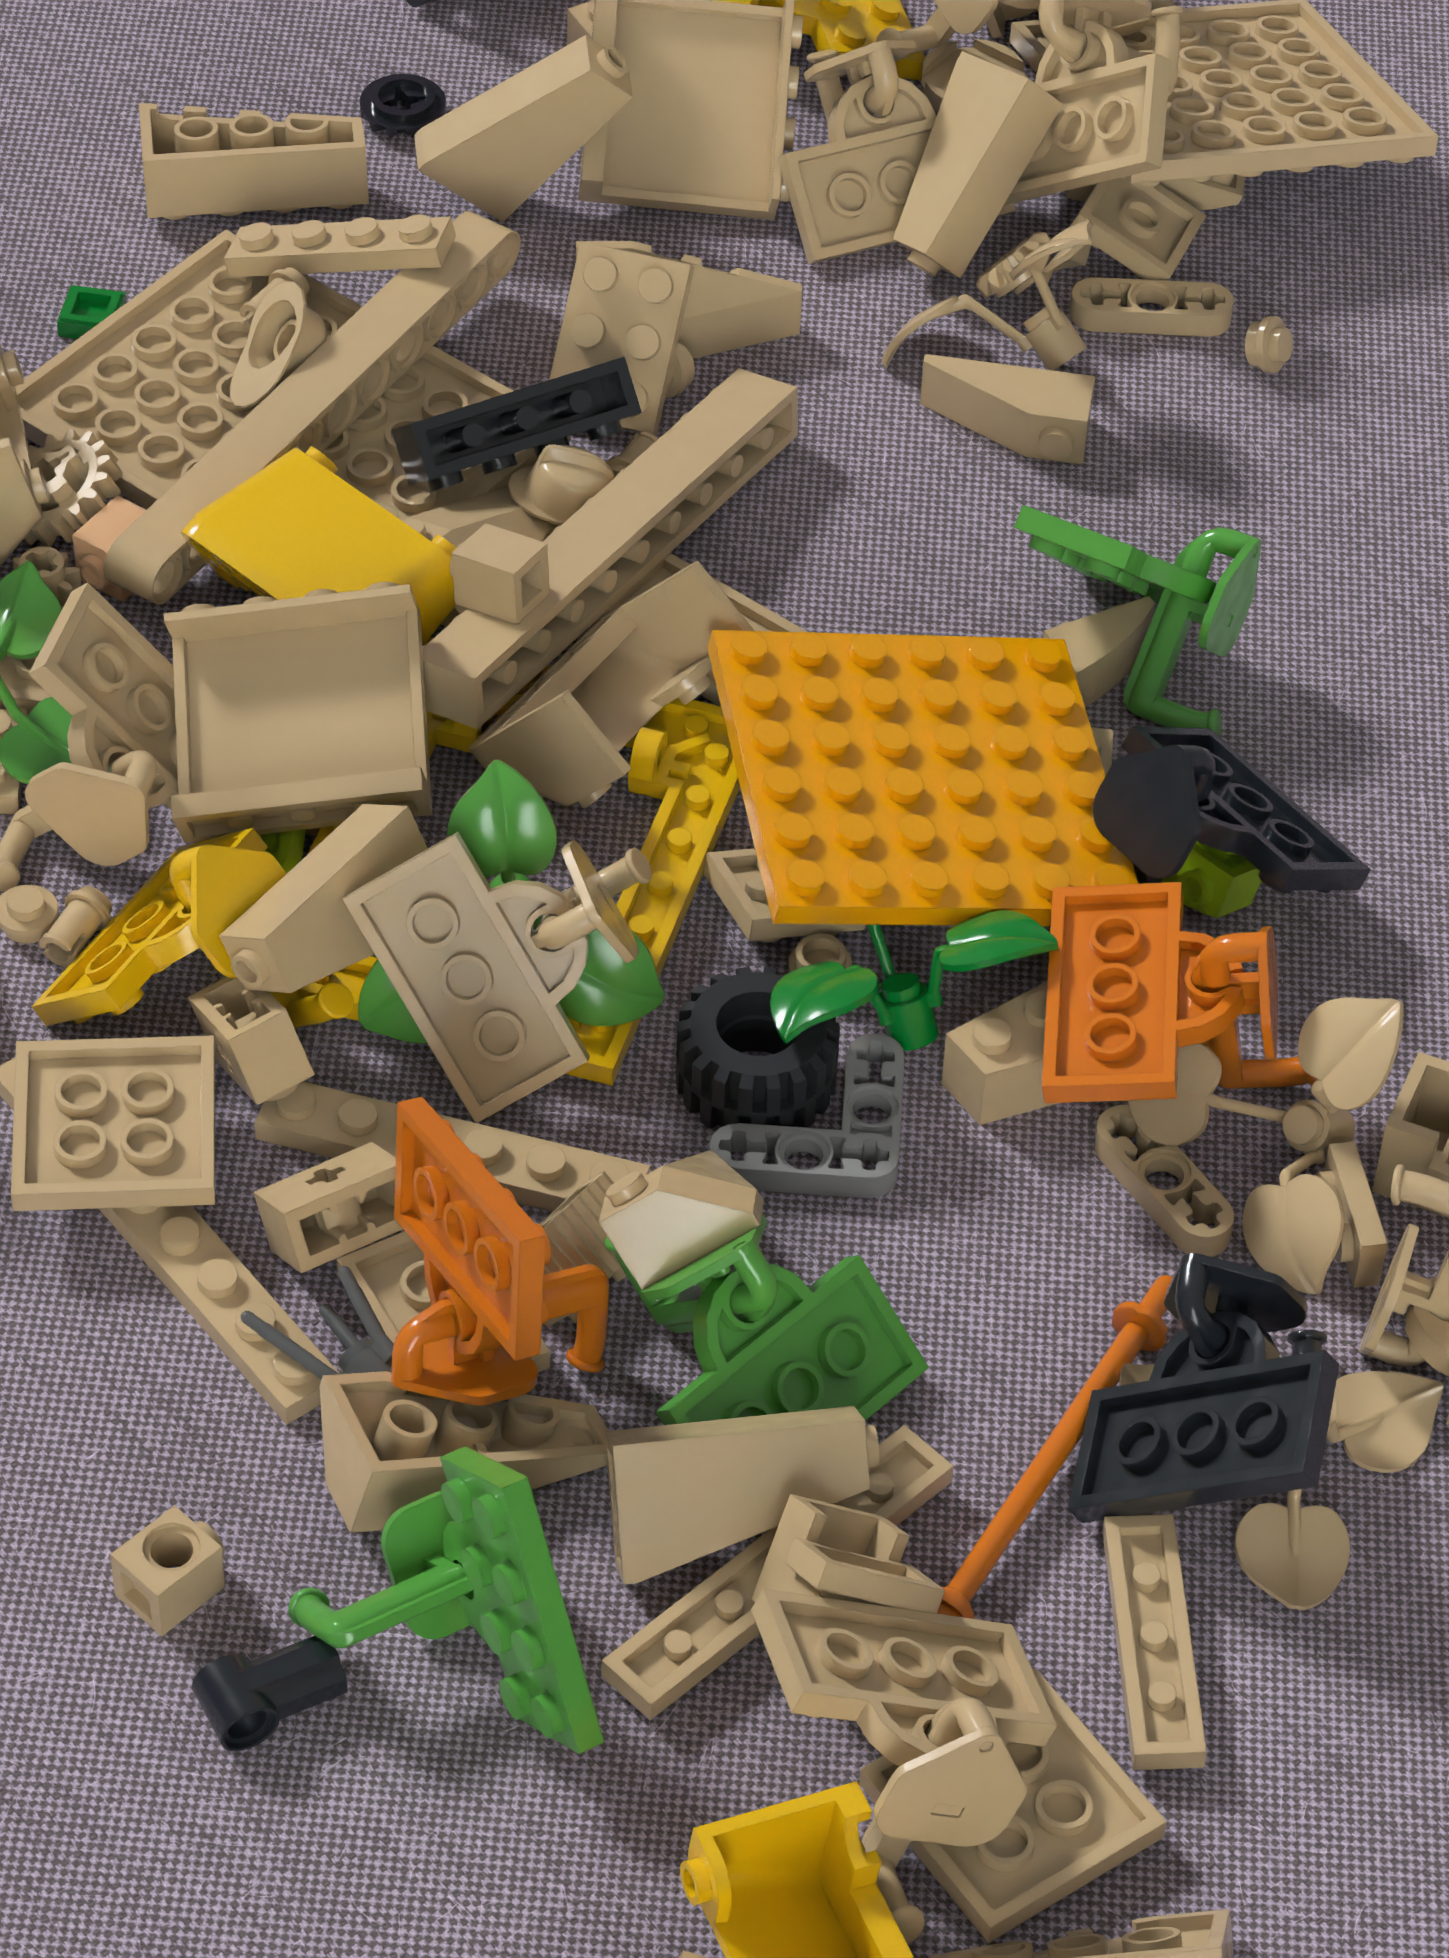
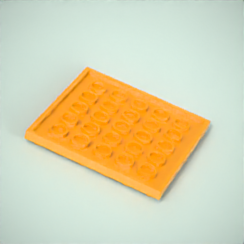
M712 630L707 649L773 924L956 925L984 913L1006 910L1025 914L1041 926H1051L1053 887L1138 884L1132 862L1099 832L1094 822V798L1106 775L1065 639Z

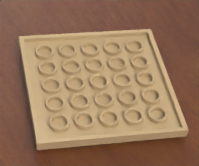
M1278 0L1183 8V13L1180 14L1181 34L1177 82L1174 91L1168 96L1162 168L1126 176L1125 178L1130 184L1151 187L1165 180L1186 179L1194 182H1204L1210 180L1212 176L1236 174L1243 177H1256L1261 175L1263 171L1286 169L1292 172H1308L1313 167L1328 165L1356 168L1362 166L1364 162L1382 160L1394 163H1408L1415 157L1435 156L1438 135L1307 0ZM1151 14L1149 16L1150 20L1139 33L1122 37L1127 47L1146 55L1153 54L1155 50L1156 21ZM1039 20L1012 22L1010 43L1037 74L1039 63L1050 44L1042 33Z

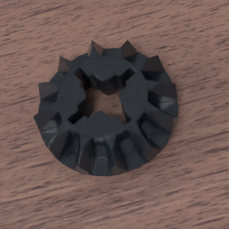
M393 74L381 77L366 86L360 96L361 118L369 122L371 131L386 129L390 138H393L398 133H406L413 138L417 130L445 115L446 97L443 90L435 82L418 75ZM397 101H401L402 106H405L407 110H400L397 106Z

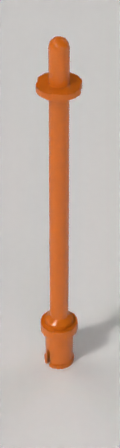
M1162 1275L1158 1277L1140 1303L1124 1301L1117 1305L1113 1311L1112 1326L1118 1334L950 1583L947 1587H942L945 1592L937 1614L975 1619L970 1604L971 1600L1083 1436L1092 1390L1115 1387L1119 1382L1123 1365L1125 1363L1131 1364L1140 1350L1157 1351L1166 1343L1168 1327L1162 1317L1167 1311L1164 1300L1173 1278L1172 1276Z

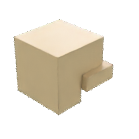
M1418 1052L1385 1125L1372 1192L1391 1198L1393 1173L1398 1164L1404 1165L1405 1170L1426 1174L1449 1183V1061ZM1401 1201L1412 1206L1449 1218L1448 1215L1432 1210L1425 1206L1411 1202Z
M790 1494L751 1599L756 1602L762 1589L937 1614L945 1590L914 1566L900 1562L910 1536L885 1517Z

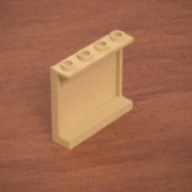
M594 0L591 38L604 47L607 45L614 47L625 57L629 64L633 98L582 146L578 201L775 220L779 201L789 202V194L779 157L783 155V150H793L796 126L795 117H786L787 99L796 100L799 83V66H790L791 48L800 49L803 29V16L793 15L794 0H785L783 8L712 0Z
M378 582L369 585L365 590L340 593L329 589H318L308 592L304 597L277 600L272 597L260 596L250 598L239 605L215 607L209 604H193L185 607L180 612L164 613V623L172 637L178 773V795H171L172 820L184 843L199 842L254 828L258 835L339 826L362 804L409 806L413 817L433 815L421 616L410 584L398 585L393 582Z

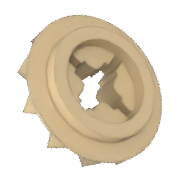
M1045 232L1034 233L1015 247H1012L991 266L986 268L976 283L983 298L993 294L1000 298L1031 277L1030 269L1014 281L1009 274L1027 255L1048 243L1051 238Z

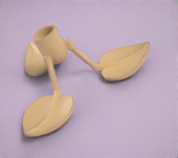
M1091 220L1082 221L1063 230L1048 243L1027 255L1009 274L1014 281L1030 269L1032 276L1017 286L1013 292L1017 296L1024 289L1035 283L1046 306L1023 322L1029 331L1025 336L969 295L963 294L959 297L955 295L919 313L900 329L886 348L882 357V364L886 370L898 347L909 334L930 320L963 309L973 311L1012 339L1023 353L1033 347L1047 370L1054 371L1082 352L1087 346L1063 310L1059 311L1048 282L1053 272L1069 267L1086 266L1092 245L1090 231L1093 223ZM1058 252L1054 257H1051L1049 259L1051 254Z
M1341 997L1319 1005L1310 1013L1300 1031L1298 1058L1304 1071L1317 1078L1311 1087V1092L1318 1101L1301 1100L1293 1104L1288 1111L1214 1095L1213 1092L1221 1078L1222 1065L1218 1056L1204 1043L1179 1047L1177 1099L1128 1100L1132 1116L1140 1130L1149 1139L1168 1146H1182L1199 1137L1208 1124L1209 1106L1283 1123V1132L1288 1143L1296 1150L1305 1152V1155L1280 1172V1186L1271 1184L1261 1185L1250 1193L1243 1211L1242 1226L1246 1245L1256 1262L1264 1271L1275 1273L1284 1278L1296 1291L1312 1295L1321 1294L1326 1273L1341 1243L1345 1221L1342 1200L1337 1190L1328 1181L1311 1174L1295 1176L1313 1164H1323L1325 1154L1327 1155L1329 1144L1351 1142L1353 1140L1355 1122L1349 1110L1363 1107L1375 1098L1384 1086L1394 1064L1403 1027L1404 1004L1400 1000Z
M1125 1363L1120 1372L1119 1386L1149 1381L1155 1364L1137 1365ZM1366 1371L1344 1375L1336 1381L1326 1439L1331 1443L1343 1440L1344 1449L1349 1459L1364 1469L1382 1473L1399 1472L1415 1464L1423 1455L1430 1441L1436 1411L1443 1392V1383L1423 1376L1392 1371ZM1302 1489L1288 1491L1287 1507L1268 1502L1251 1508L1238 1524L1234 1538V1548L1241 1569L1255 1585L1286 1607L1304 1611L1318 1606L1327 1600L1339 1585L1349 1562L1350 1539L1342 1519L1331 1508L1319 1505L1300 1508Z

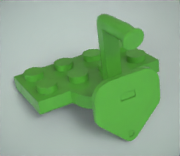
M1022 505L1014 528L1031 536L1028 544L1029 548L1044 553L1043 555L1057 560L1059 563L1073 568L1074 571L1105 583H1107V580L1112 581L1113 584L1141 597L1150 596L1153 601L1158 603L1124 689V702L1129 711L1140 718L1163 727L1210 728L1220 737L1222 718L1219 709L1214 708L1210 712L1199 711L1164 698L1163 694L1192 621L1201 624L1198 637L1199 647L1220 657H1225L1233 648L1254 597L1261 539L1230 528L1219 527L1207 530L1190 542L1177 556L1175 563L1171 564L1148 555L1134 546ZM1216 552L1234 558L1220 577L1218 583L1207 578Z
M763 1213L760 1225L643 1290L608 1237L605 1239L606 1249L614 1252L621 1268L653 1319L659 1325L665 1326L674 1333L693 1331L694 1349L704 1373L656 1411L663 1425L854 1406L866 1421L925 1372L929 1366L860 1255L845 1257L810 1287H807L795 1273L776 1264H769L758 1245L768 1223Z
M466 1446L440 1457L447 1482L442 1484L441 1491L401 1507L387 1520L382 1531L381 1548L391 1579V1587L338 1611L330 1607L327 1595L316 1588H303L290 1599L288 1612L291 1620L332 1647L340 1649L350 1647L403 1622L412 1632L426 1639L444 1638L473 1625L484 1642L499 1657L504 1678L499 1681V1691L505 1707L516 1720L521 1719L541 1731L545 1737L553 1738L578 1754L604 1743L529 1479L527 1476Z

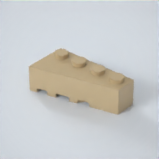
M139 103L147 218L163 217L169 220H178L189 215L219 214L222 216H236L243 212L266 210L288 213L298 208L330 207L333 209H345L353 205L369 204L366 145L363 122L360 117L291 113L286 117L285 122L273 121L270 117L261 114V111L240 109L238 116L235 118L208 117L207 107L185 106L183 115L159 114L158 104Z

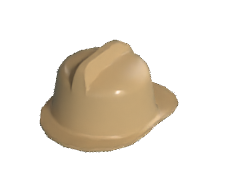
M284 281L275 285L263 297L254 314L247 342L230 384V399L236 407L248 408L260 402L275 386H279L326 341L327 331L325 322L314 310L306 305L304 291L297 283Z
M554 444L548 445L543 449L533 466L523 467L514 472L509 480L508 489L511 498L520 508L536 518L562 525L589 498L594 497L611 482L615 475L611 467L602 458L576 446Z

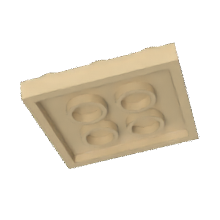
M214 1035L16 1041L11 1173L13 1211L215 1205Z
M1036 1668L1032 1670L1057 1727L1045 1746L1015 1742L1005 1743L1027 1787V1794L1008 1826L994 1839L976 1846L962 1847L911 1841L909 1844L911 1849L988 1943L1164 1838L1167 1821ZM884 1756L860 1769L859 1785L874 1803L878 1800L894 1771L899 1767Z

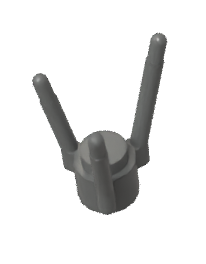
M347 1266L339 1268L338 1276L372 1342L370 1339L359 1341L329 1304L321 1305L319 1308L320 1315L347 1349L338 1361V1367L343 1371L341 1373H337L254 1313L244 1311L241 1314V1321L319 1379H322L323 1375L391 1372L394 1343L384 1332L362 1288L357 1283L351 1269Z

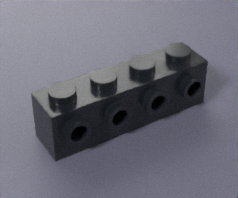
M621 357L407 424L391 431L408 485L411 486L428 481L430 491L432 492L464 482L461 472L463 469L481 464L484 475L517 465L514 453L534 447L538 458L543 449L548 445H569L567 436L587 431L589 441L621 432L623 430L620 420L640 414L642 411L625 357Z

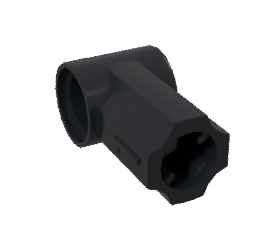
M312 1636L252 1661L242 1654H229L219 1657L208 1663L197 1673L191 1688L222 1747L228 1751H243L262 1743L271 1736L281 1719L347 1693V1677L336 1648L318 1637Z

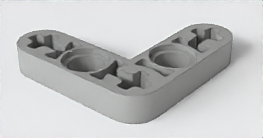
M878 1033L865 1034L856 1038L849 1045L846 1057L842 1130L746 1123L728 1124L719 1128L712 1135L709 1150L715 1152L758 1191L853 1198H878L889 1193L895 1187L898 1178L905 1063L903 1048L893 1038ZM869 1062L881 1063L880 1083H868ZM873 1106L884 1110L889 1117L881 1123L870 1124L858 1119L855 1113L864 1107ZM732 1152L745 1153L744 1160H731ZM807 1152L817 1156L821 1163L812 1169L802 1170L791 1166L786 1159L794 1153ZM767 1153H774V1164H766ZM833 1157L841 1158L840 1169H833ZM874 1161L876 1169H862V1162Z

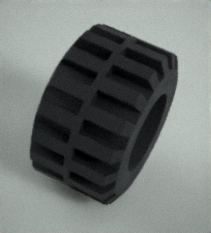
M750 967L737 968L736 975L728 977L723 972L711 977L710 987L698 985L691 992V1001H684L679 1011L675 1068L677 1092L683 1095V1105L689 1113L700 1112V1123L710 1129L717 1125L723 1127L736 1123L807 1128L814 1123L815 1113L824 1114L830 1105V1095H834L837 1081L840 1038L839 1023L836 1022V1017L818 1023L804 1030L786 1044L774 1024L770 1006L774 986L784 977L777 975L778 969L764 967L763 972H751ZM763 1051L771 1053L772 1055L755 1056L744 1054L741 1052Z

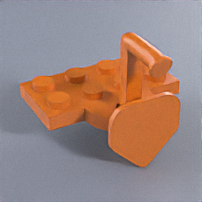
M1181 882L1053 887L1050 933L1057 939L1059 951H1049L1042 1071L1044 1103L1177 1099L1179 1047L1204 1043L1211 1048L1220 1059L1222 1074L1218 1085L1222 1088H1271L1305 1084L1312 1086L1317 1078L1304 1071L1298 1056L1277 1058L1278 974L1273 927H1262L1258 932L1225 934L1217 938H1213L1205 933L1183 931L1184 897ZM1241 962H1258V972L1243 973ZM1260 1014L1265 1059L1243 1060L1238 1025L1239 1015Z
M423 1097L397 1102L394 1219L424 1254L425 1280L432 1306L413 1317L402 1327L396 1336L392 1351V1384L402 1390L475 1406L488 1405L522 1396L530 1392L537 1384L538 1368L530 1357L541 1354L542 1324H545L548 1319L576 1312L578 1313L575 1345L567 1351L566 1359L573 1367L590 1373L602 1371L605 1366L602 1356L607 1337L610 1286L606 1273L600 1267L588 1264L544 1275V1266L549 1264L551 1258L550 1242L544 1228L540 1224L533 1222L517 1204L513 1193L508 1188L501 1186L486 1169L481 1157L469 1150L455 1134L450 1122L446 1119L443 1120Z

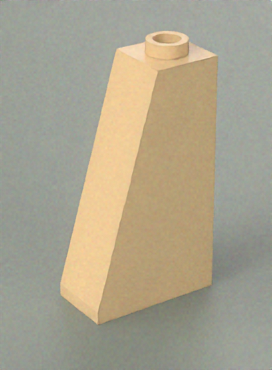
M584 35L422 127L414 135L418 171L501 222H504L633 98L627 60L614 47L608 45L604 47L592 38Z
M964 51L961 52L954 66L893 237L895 241L911 251L907 258L909 263L933 277L937 275L940 269L958 278L962 277L1063 106L1060 101L1027 77Z
M362 804L219 935L231 959L232 970L242 982L245 990L292 993L375 954L345 905L343 898L428 849L409 806Z
M854 1406L605 1431L616 1570L623 1584L639 1583L773 1529L779 1525L790 1494L834 1504L869 1490V1468L878 1467L880 1460L875 1425H865V1419Z

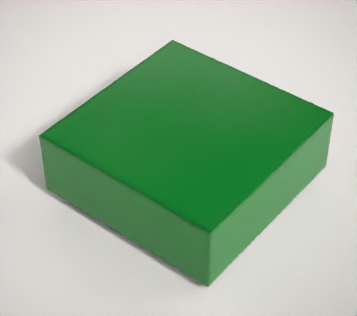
M71 285L57 320L58 337L79 339L126 304V292Z

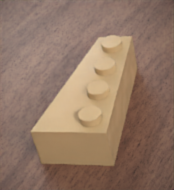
M1048 981L946 1033L941 1084L979 1125L1057 1104L1044 1103L1042 1092Z

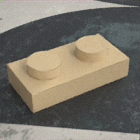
M1351 1141L1329 1144L1324 1171L1317 1172L1316 1176L1328 1181L1337 1190L1343 1203L1344 1231L1335 1259L1338 1263L1346 1262L1353 1288L1379 1285L1388 1243L1356 1143Z

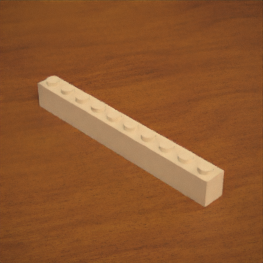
M738 368L719 386L713 388L708 396L691 411L684 414L657 441L652 442L647 450L629 466L622 469L611 482L594 497L589 498L576 513L561 526L555 528L552 534L543 541L548 545L550 594L517 625L467 608L462 614L456 616L427 645L422 646L426 711L476 729L480 728L798 436V387Z

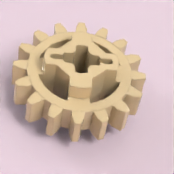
M69 429L62 441H58L53 434H50L46 437L45 447H39L38 449L32 445L28 447L33 468L39 467L41 469L49 492L50 502L41 504L43 516L23 539L27 545L31 546L39 539L45 547H51L56 537L60 535L66 543L72 542L74 530L80 529L106 505L104 502L107 498L119 496L121 492L114 482L123 476L122 470L116 464L118 461L116 456L103 440L99 441L93 432L87 431L80 438L74 429Z

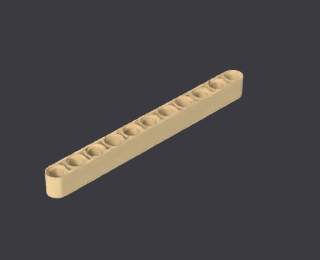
M465 211L452 222L456 237L442 267L402 269L117 537L108 550L104 561L103 573L105 579L157 605L164 604L207 564L180 533L194 515L293 448L306 453L312 446L322 453L509 273L520 251V235L512 229L471 211Z

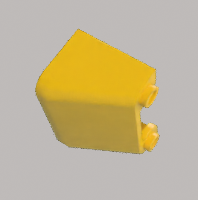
M312 446L306 453L293 448L197 512L180 532L219 577L236 589L239 586L246 592L250 589L258 596L281 600L304 597L308 592L318 589H329L340 593L365 590L369 585L378 582H393L398 585L410 584L420 609L422 646L457 605L455 604L453 576L450 573L452 552L455 551L456 547L438 534L430 541L335 474L338 471V467Z
M857 1781L693 1828L688 1849V1860L683 1861L680 1865L681 1882L689 1902L693 1906L701 1905L725 1958H914L876 1883L882 1861L876 1850L866 1853L865 1847L859 1839L858 1823L869 1820L872 1809Z

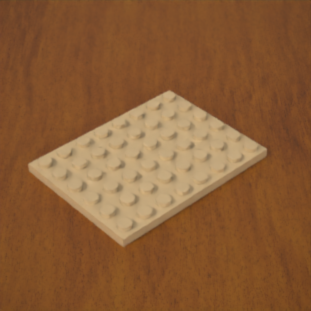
M225 229L27 376L23 384L16 385L15 388L26 438L41 447H45L46 437L50 434H53L58 441H62L69 429H74L80 438L87 431L93 432L99 441L103 440L118 459L116 464L122 470L123 476L114 482L121 490L120 494L148 509L266 397L248 408L236 407L230 399L232 377L249 334V329L243 323V320L253 313L251 311L246 317H242L239 313L240 308L268 285L269 276L229 277L224 257L236 235ZM302 274L310 287L306 305L324 320L327 341L363 306L307 274ZM432 346L322 452L338 467V471L335 473L337 476L400 520L507 487L514 472L523 467L533 466L537 460L533 447L514 453L517 465L485 475L481 464L461 470L464 482L431 492L428 481L411 486L408 485L391 431L392 429L513 392L510 388L435 346ZM571 435L567 436L568 441H571Z

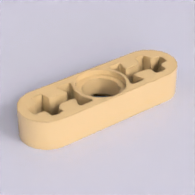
M1091 277L1083 279L1074 285L1071 295L1070 318L1079 328L1092 332L1213 337L1221 335L1229 329L1234 297L1224 286L1210 282ZM1142 303H1155L1163 306L1165 309L1161 311H1148L1140 308L1138 305Z
M1116 1105L1106 1109L1098 1118L1094 1143L1095 1153L1100 1161L1181 1251L1186 1254L1197 1253L1210 1257L1222 1253L1228 1247L1231 1240L1234 1222V1211L1231 1204L1178 1146H1168L1149 1139L1134 1121L1129 1105ZM1118 1133L1120 1137L1115 1139L1113 1135ZM1135 1136L1136 1145H1134L1129 1138ZM1154 1172H1168L1175 1175L1181 1184L1176 1188L1164 1190L1152 1186L1146 1177ZM1192 1216L1199 1224L1194 1226L1191 1224ZM1210 1223L1215 1224L1214 1228L1210 1229L1207 1225Z

